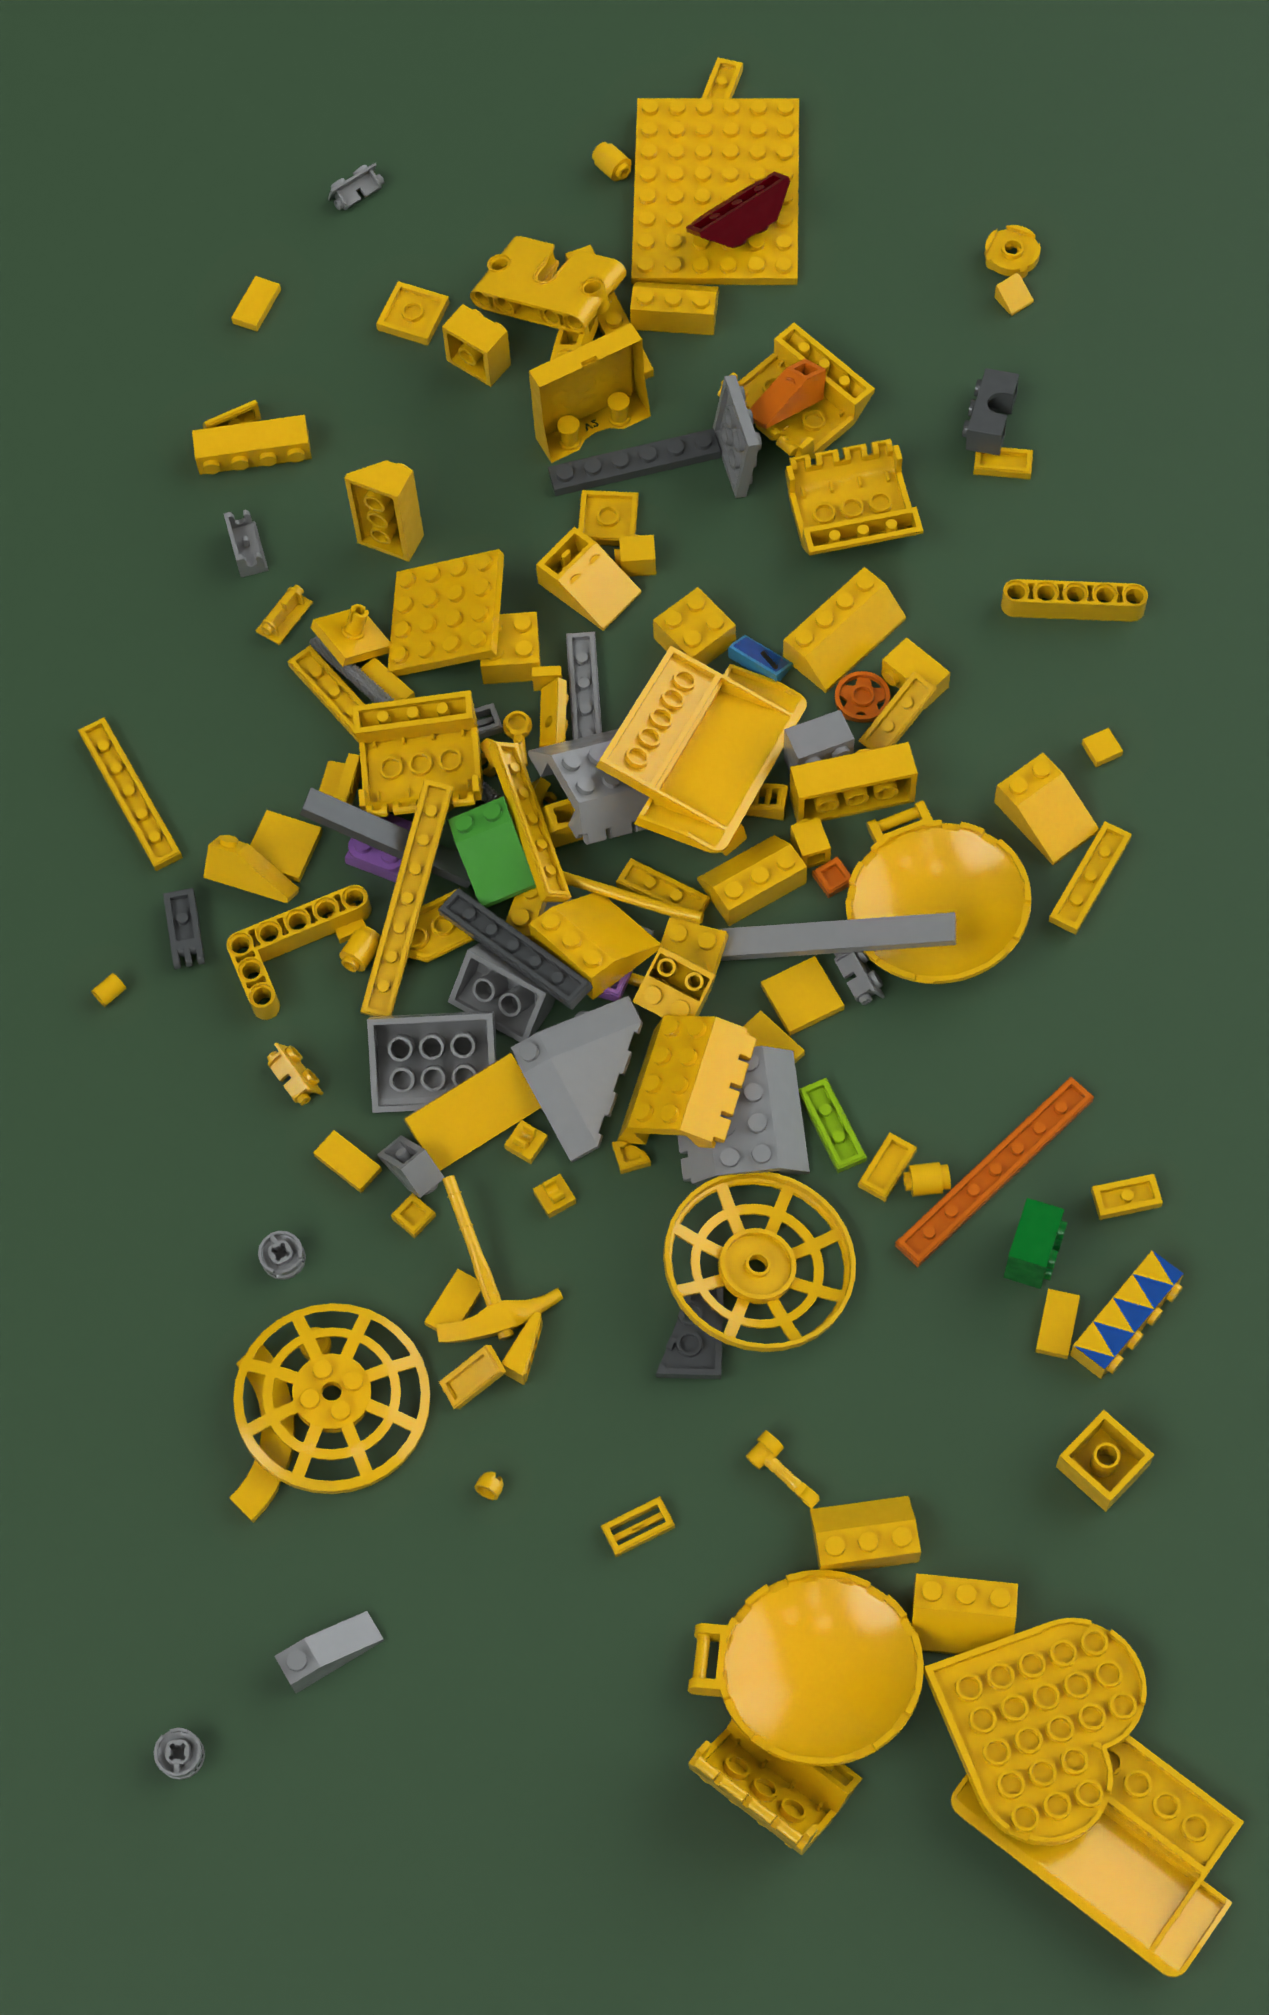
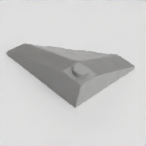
M629 995L539 1031L511 1047L524 1077L572 1163L600 1148L603 1135L599 1134L604 1117H610L618 1096L613 1091L619 1074L625 1076L632 1056V1052L628 1051L633 1034H639L643 1022Z

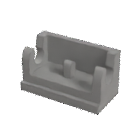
M243 510L244 518L240 520H235L232 512L223 513L240 577L269 571L256 522L252 521L250 512Z

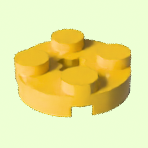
M1007 225L1004 230L998 231L996 229L992 231L985 243L986 267L1004 276H1012L1018 273L1021 278H1025L1028 272L1036 267L1040 258L1041 246L1035 239L1036 235L1030 229L1020 225ZM1016 248L1017 253L1011 254L1008 253L1006 250Z

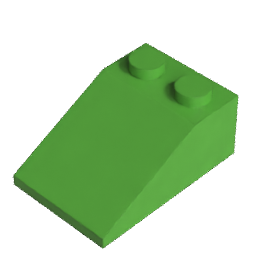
M504 796L448 819L456 847L478 902L488 908L536 888Z

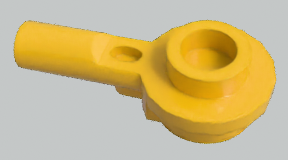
M513 711L504 718L503 730L509 738L513 739V743H518L525 766L527 767L525 737L532 731V721L526 713Z

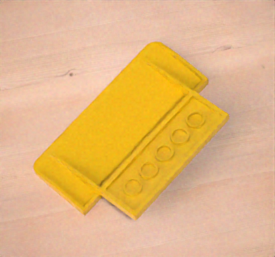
M670 646L601 756L596 768L649 797L634 825L709 853H719L727 848L783 750L784 729L797 725L807 707V702L802 694L779 681L776 682L769 677L733 664H729L725 673L721 674Z
M1130 1735L1121 1744L1108 1751L1113 1769V1787L1103 1814L1089 1831L1079 1838L1064 1844L1053 1846L1033 1845L1017 1840L1000 1830L985 1814L977 1800L967 1774L964 1776L951 1796V1806L956 1814L1165 1976L1179 1977L1185 1973L1233 1903L1206 1883L1204 1879L1241 1828L1244 1821Z

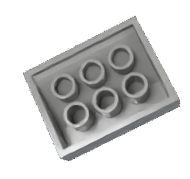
M494 1011L374 1016L367 1019L372 1113L416 1111L497 1061Z

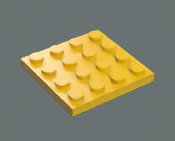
M500 549L396 572L390 636L392 646L389 648L387 672H392L398 677L497 656L504 554Z

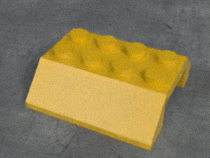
M794 322L774 338V353L738 381V375L734 372L730 375H736L739 386H743L745 390V404L747 409H750L787 367L807 359L826 369L822 401L767 429L759 427L757 424L755 426L771 441H776V445L789 456L797 457L809 454L810 459H814V453L824 451L855 424L874 394L875 388ZM723 381L721 382V388H720V390L718 391V394H717L719 397H720V393H721Z
M891 439L871 442L872 453L869 454L865 443L842 448L843 459H839L838 449L814 453L816 464L812 465L809 454L789 458L790 465L786 466L785 470L789 501L802 548L809 556L923 534L924 530L917 506H911L902 475L903 458L899 445L893 446Z
M471 690L352 706L354 734L359 742L362 778V789L358 790L360 809L378 817H388L389 812H393L394 816L415 813L424 778L453 785L454 791L450 804H453L454 808L475 805L476 801L482 800L484 786L480 739Z
M664 1015L653 1030L617 1141L646 1145L649 1134L687 1136L695 1145L701 1148H715L716 1142L724 1143L731 1120L720 1115L733 1117L740 1092L729 1087L742 1088L749 1064L738 1060V1058L751 1060L757 1038L750 1036L747 1032L748 1028L715 1016Z
M731 1719L727 1728L712 1743L706 1740L697 1749L688 1763L689 1769L697 1774L705 1783L710 1784L728 1798L732 1804L741 1808L754 1818L758 1824L767 1828L800 1855H803L829 1826L863 1779L845 1764L826 1767L807 1766L775 1757L749 1740L733 1719Z

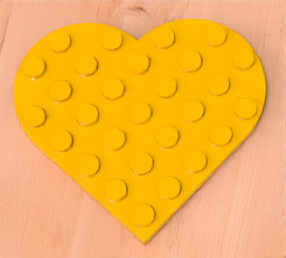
M1083 1618L1053 1620L924 1666V1675L981 1808L1000 1830L1025 1843L1041 1846L1064 1844L1079 1838L1096 1824L1108 1804L1113 1787V1769L1108 1751L1121 1744L1132 1733L1140 1720L1146 1703V1677L1137 1654L1117 1632L1112 1629L1109 1631L1102 1626L1091 1623L1092 1620Z

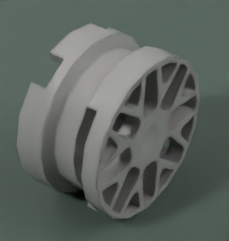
M288 1231L272 1232L259 1245L258 1257L267 1274L275 1279L286 1280L293 1278L301 1272L305 1265L306 1254L300 1240Z
M173 1728L164 1735H161L156 1741L153 1751L154 1760L158 1768L170 1778L177 1780L187 1779L195 1775L202 1767L205 1759V1750L200 1739L184 1728Z

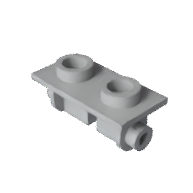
M376 162L369 167L366 164L360 166L353 172L354 176L347 180L341 178L331 185L328 200L330 201L335 198L334 205L339 211L341 209L347 210L361 201V197L357 193L359 189L366 198L382 188L381 185L385 183L383 177L380 174L375 175L374 173L377 166Z
M863 951L834 953L836 956L834 961L843 977L847 979L853 974L856 975L855 978L847 982L856 1002H860L861 1005H867L873 1000L871 996L874 994L882 999L885 997L880 989L883 986V982L875 970H870L866 963L870 959Z

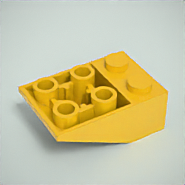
M575 526L536 564L538 584L602 631L642 593L641 589L600 545Z

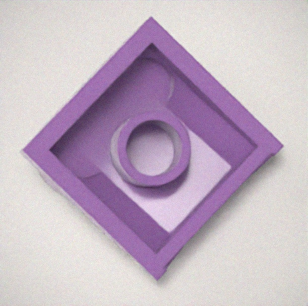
M390 813L388 817H380L410 831L411 821ZM350 839L348 843L349 851L345 856L346 864L396 883L401 859L356 839Z

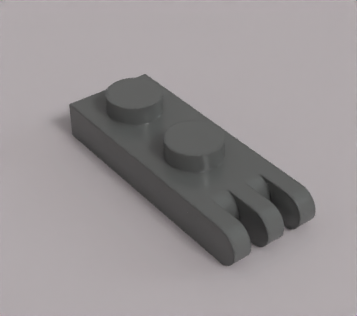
M189 888L163 893L174 969L181 968L180 957L184 956L186 966H193L192 955L197 954L198 964H205L194 889Z

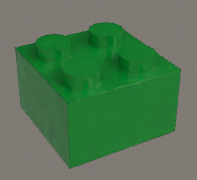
M1030 1198L1026 1199L1008 1255L1003 1278L1041 1289L1044 1279L1050 1281L1068 1223L1062 1220L1065 1209Z

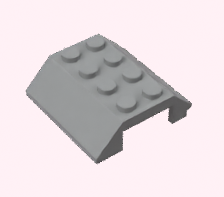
M618 729L528 751V756L540 777L552 774L556 776L575 809L568 825L576 839L583 836V841L586 845L604 841L607 839V836L612 839L631 834L632 829L635 832L646 830L634 825L649 797L596 768L601 756Z
M756 1046L754 1047L751 1060L738 1058V1060L748 1063L749 1066L742 1088L729 1087L740 1092L733 1117L720 1115L731 1120L725 1142H716L715 1148H701L695 1145L687 1136L677 1135L680 1154H688V1157L680 1159L684 1182L691 1181V1184L699 1187L703 1183L722 1175L776 1171L784 1176L810 1173L794 1053L792 1050Z

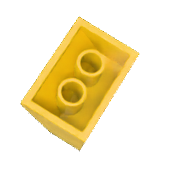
M636 281L632 289L630 305L631 323L636 330L714 335L719 287Z
M773 835L697 877V881L705 893L710 896V900L727 925L731 926L806 884L807 866L789 842Z
M909 1496L810 1509L819 1570L851 1572L917 1563L920 1561V1541Z
M916 1573L911 1624L919 1636L922 1651L958 1655L1013 1635L1016 1624L1018 1584Z

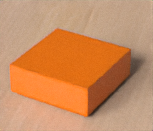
M838 856L812 871L813 878L828 898L849 887L851 874Z

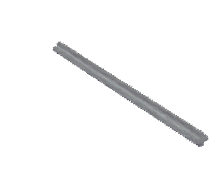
M318 636L310 639L309 644H311V647H314L321 656H324L331 665H334L341 674H344L371 701L378 703L394 700V698L392 699L389 694L384 692V689L376 685V682L373 683L374 680L366 676L364 671L358 669L359 667H356V664L342 667ZM483 780L484 787L481 801L488 803L502 797Z

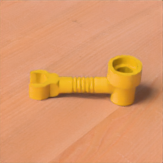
M765 1430L756 1439L758 1443L745 1457L758 1470L765 1465L784 1484H787L805 1505L812 1509L820 1501L819 1495L794 1476L776 1458L784 1449V1446L775 1436Z

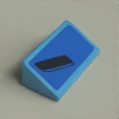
M747 635L742 636L728 647V658L746 669L769 677L776 682H781L793 667L792 662Z

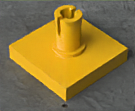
M354 604L348 610L313 619L310 627L342 667L389 654V648L392 646V643L368 616L369 611L365 610L366 607L361 604Z

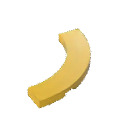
M262 1345L253 1359L272 1363L274 1358L266 1347ZM244 1356L236 1363L238 1368L240 1367V1364ZM247 1372L246 1377L256 1393L262 1416L265 1414L262 1395L265 1376ZM275 1379L272 1395L273 1405L276 1409L291 1402L292 1397L287 1382ZM295 1415L280 1422L295 1437ZM272 1427L261 1431L259 1443L261 1449L269 1458L288 1470L293 1449L281 1441L274 1433ZM254 1460L248 1475L229 1498L254 1523L276 1496L281 1481L269 1474Z

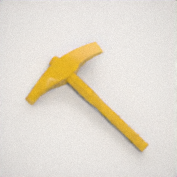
M447 1176L442 1179L448 1194L447 1198H449L460 1227L459 1230L463 1235L470 1254L475 1276L487 1307L465 1320L436 1324L438 1342L457 1343L498 1336L499 1340H507L514 1335V1329L527 1323L533 1311L537 1310L541 1314L563 1300V1295L557 1287L545 1295L528 1300H501L492 1272L474 1231V1224L470 1220L463 1201L462 1191L459 1190L455 1176Z

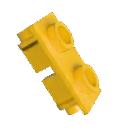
M299 585L289 587L287 592L255 630L256 633L280 645L313 604V601L302 595L304 590Z
M275 1043L274 1045L278 1052L273 1051L267 1056V1064L281 1082L290 1075L291 1079L283 1086L293 1101L302 1106L311 1100L309 1096L311 1093L323 1095V1091L317 1085L320 1082L318 1077L301 1063L303 1058L299 1051L291 1045L285 1046Z

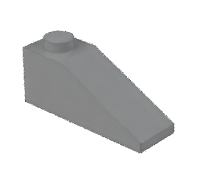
M365 1611L300 1640L274 1657L295 1693H298L383 1642L384 1639L368 1611Z

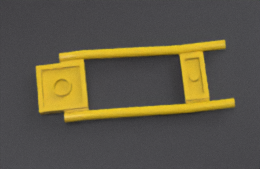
M563 871L569 886L670 916L661 940L662 947L714 974L717 973L729 935L727 931L700 925L704 918V912L669 904ZM537 887L514 896L506 919L509 925L530 940L529 923L544 913L547 902H541ZM632 973L628 984L640 987L645 976Z

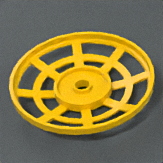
M773 1172L722 1175L703 1183L679 1205L670 1221L664 1241L663 1262L665 1276L671 1293L681 1310L708 1335L727 1345L743 1350L758 1352L784 1351L800 1347L818 1338L842 1314L851 1296L855 1282L856 1258L853 1243L847 1227L836 1210L825 1198L807 1185L793 1178ZM742 1185H759L776 1188L781 1191L774 1207L762 1204H741L735 1206L729 1188ZM717 1192L723 1210L711 1217L698 1234L681 1224L685 1216L696 1204ZM792 1195L815 1209L827 1222L831 1230L814 1238L803 1223L786 1212ZM761 1215L770 1218L765 1229H745L740 1216ZM728 1221L733 1235L723 1247L707 1239L708 1235L717 1226ZM781 1223L794 1230L804 1243L791 1248L781 1236L777 1235ZM676 1236L693 1246L690 1266L694 1281L678 1285L674 1277L672 1264L673 1244ZM838 1242L841 1249L844 1265L841 1290L822 1285L824 1280V1263L820 1250ZM701 1251L719 1259L718 1275L703 1279L700 1268ZM811 1255L814 1269L813 1282L795 1277L796 1260ZM759 1260L765 1265L766 1270L755 1272L750 1268L749 1262ZM725 1286L737 1298L732 1312L718 1303L709 1291ZM789 1289L807 1294L804 1301L789 1313L786 1312L779 1300ZM700 1293L703 1300L712 1310L728 1320L724 1332L713 1328L701 1319L683 1297ZM817 1297L836 1302L832 1312L819 1326L801 1336L793 1321L804 1315L815 1303ZM749 1303L767 1304L774 1318L759 1320L746 1318L744 1315ZM740 1325L756 1329L780 1327L789 1341L763 1344L740 1340L736 1338Z
M329 1303L312 1305L293 1311L278 1319L265 1329L249 1347L235 1379L233 1396L235 1420L241 1439L251 1456L277 1480L296 1489L311 1493L340 1494L354 1492L372 1486L391 1475L403 1465L415 1450L424 1433L429 1417V1377L423 1358L414 1343L401 1328L386 1317L369 1309L351 1304ZM327 1311L350 1312L359 1315L352 1330L330 1327L311 1331L304 1317L313 1313ZM371 1320L380 1323L391 1331L403 1343L410 1355L392 1361L388 1353L377 1342L364 1335ZM292 1321L299 1336L285 1345L274 1357L272 1363L253 1359L258 1349L273 1333ZM341 1337L346 1338L347 1341L341 1354H322L316 1339ZM359 1344L366 1346L374 1352L382 1364L364 1370L353 1359ZM304 1345L310 1360L298 1372L281 1367L282 1363L293 1351ZM412 1368L417 1370L421 1391L417 1419L398 1411L401 1398L398 1373ZM247 1372H252L265 1376L262 1394L265 1414L247 1423L244 1413L243 1392ZM387 1376L391 1386L389 1406L371 1399V1382ZM275 1379L293 1384V1401L275 1409L272 1395ZM328 1386H336L341 1390V1395L336 1400H327L322 1395L324 1389ZM368 1412L382 1418L383 1421L376 1430L361 1441L355 1425L363 1419L365 1414ZM298 1414L300 1419L309 1426L304 1442L292 1436L280 1421ZM393 1423L410 1431L408 1439L397 1453L383 1465L372 1470L365 1451L377 1444L390 1430ZM272 1427L274 1433L283 1443L299 1453L293 1471L291 1472L281 1467L269 1458L253 1436ZM322 1432H342L348 1447L338 1449H322L316 1446ZM353 1457L360 1476L334 1481L315 1480L305 1477L312 1458L318 1460H341Z

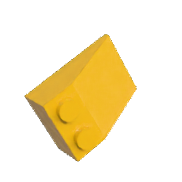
M1044 752L996 786L994 803L1052 865L1092 838L1100 830L1063 772Z

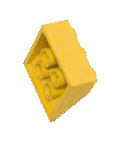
M595 893L552 906L529 923L530 937L533 942L591 983L593 988L587 995L592 1000L656 953L660 946H662L659 941L609 898Z

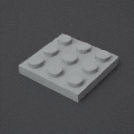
M736 375L724 376L713 429L735 498L747 496L749 485L753 482L752 472L754 467L757 466V453L761 449L762 443L759 432H755L753 427L752 411L747 409L745 404V390L743 386H739Z

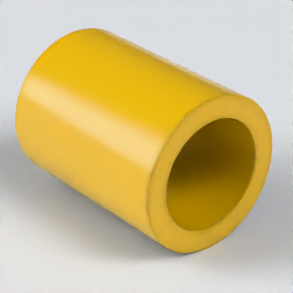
M111 973L91 992L106 1007L127 988L114 973Z

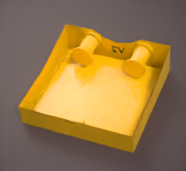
M632 323L529 370L535 438L551 463L578 451L584 441L598 431L609 428L625 429L651 416L644 377L643 341Z

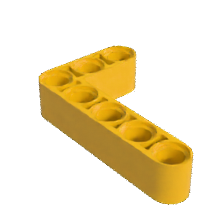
M350 885L230 935L226 943L227 950L256 1017L262 1020H269L274 1018L280 1010V1002L263 962L334 934V930L362 918L363 920L368 919L372 908L367 891L362 886ZM354 901H362L358 906H350ZM334 912L331 917L322 918L325 913ZM298 924H306L302 929L294 930V927ZM269 936H277L273 941H265ZM248 947L246 952L236 953L240 948ZM251 973H259V975L253 979L247 978ZM270 998L266 1004H258L261 999Z

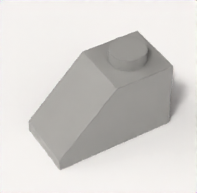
M402 1135L377 1154L379 1159L410 1192L420 1198L423 1195L432 1193L437 1188L438 1183L445 1178L427 1151Z

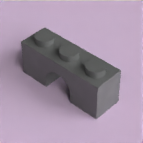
M985 368L982 380L977 379L974 396H977L976 400L971 399L968 416L971 418L970 420H965L962 430V437L966 438V450L1000 455L1006 434L1007 415L999 413L1012 414L1018 392L1019 374Z

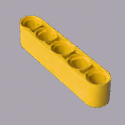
M1013 579L1004 585L1001 608L1010 617L1133 622L1140 620L1144 616L1148 592L1145 587L1135 583Z

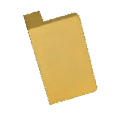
M348 753L345 763L328 761L319 791L353 805L361 779L360 755Z

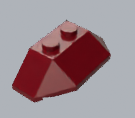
M774 171L763 180H759L695 219L686 226L687 232L731 248L744 245L748 238L754 234L766 231L770 224L778 220L790 184L789 177Z

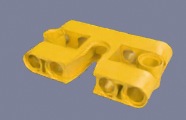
M515 236L501 254H496L488 260V271L471 291L470 298L477 307L483 310L581 334L596 315H601L609 309L608 295L613 294L626 277L627 271L624 265L616 259L580 250L569 258L557 271L560 263L554 256V244Z

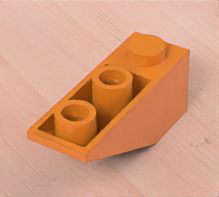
M807 359L787 367L750 408L753 414V422L757 426L767 429L822 401L826 369Z

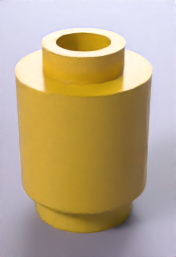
M602 142L596 146L592 153L595 166L614 182L627 178L631 172V159L612 143Z
M362 926L360 930H355L339 953L342 960L341 964L351 972L365 971L376 955L381 937L379 933L368 926Z
M940 1162L914 1164L908 1166V1172H903L905 1191H911L912 1197L942 1194L943 1190L951 1189L948 1164L940 1165Z

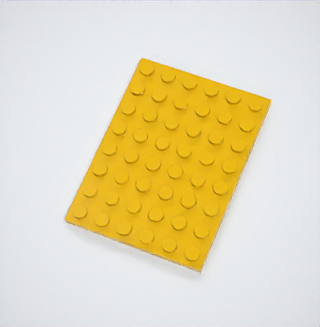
M637 98L632 284L640 281L687 285H798L799 98ZM774 171L789 177L790 184L778 220L770 224L766 231L754 234L748 238L744 245L731 248L687 232L686 226L744 188L759 180H763Z

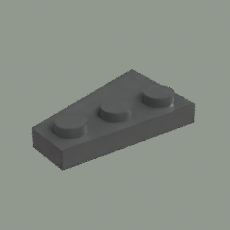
M724 1287L709 1291L717 1302L723 1306ZM700 1293L685 1297L686 1303L701 1319L722 1332L723 1317L710 1308ZM680 1309L676 1325L657 1369L656 1378L721 1379L722 1342L700 1329Z

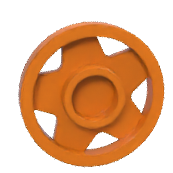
M857 671L846 675L839 681L835 689V705L838 710H841L844 718L848 721L851 720L859 723L873 722L890 702V689L885 680L877 674L868 671ZM857 679L854 686L846 685L848 682ZM871 680L879 684L881 687H872ZM840 698L846 701L845 706L842 705ZM884 702L883 706L879 709L877 704Z

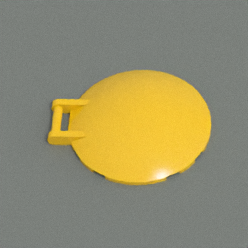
M923 800L914 803L912 808L878 821L873 819L866 822L874 844L870 847L871 851L861 862L858 861L849 879V888L845 901L847 920L955 912L956 945L863 951L873 963L888 973L905 980L925 984H946L980 975L1006 958L1025 932L1030 917L1032 901L1027 872L1021 860L1010 846L1002 839L998 840L987 834L984 828L962 821L960 824L942 823V820H933ZM919 818V821H916L914 823H911L909 825H906L904 827L898 828L885 834L882 833L886 830H889L891 828H894L896 826L902 825L904 823Z
M809 1570L788 1574L785 1579L769 1586L766 1584L749 1596L735 1617L730 1619L728 1625L709 1623L695 1625L694 1637L697 1639L693 1677L689 1679L688 1692L694 1695L722 1697L731 1718L749 1740L764 1751L782 1760L800 1765L826 1767L842 1765L865 1758L881 1749L898 1735L907 1724L918 1703L924 1677V1660L919 1636L909 1621L907 1613L889 1594H884L879 1589L873 1587L871 1582L858 1576L832 1570ZM710 1641L719 1642L715 1679L706 1678Z

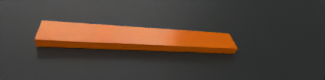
M1070 1077L895 1242V1247L918 1268L1093 1102L1094 1096L1073 1077Z

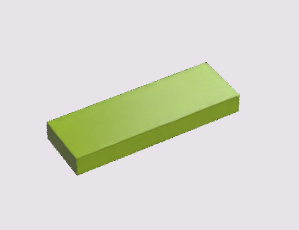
M827 1078L800 1088L799 1097L837 1173L866 1162L867 1156Z

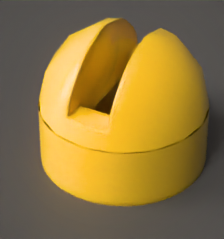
M487 1471L479 1477L474 1489L484 1498L497 1500L503 1490V1479L501 1476L496 1477V1472Z

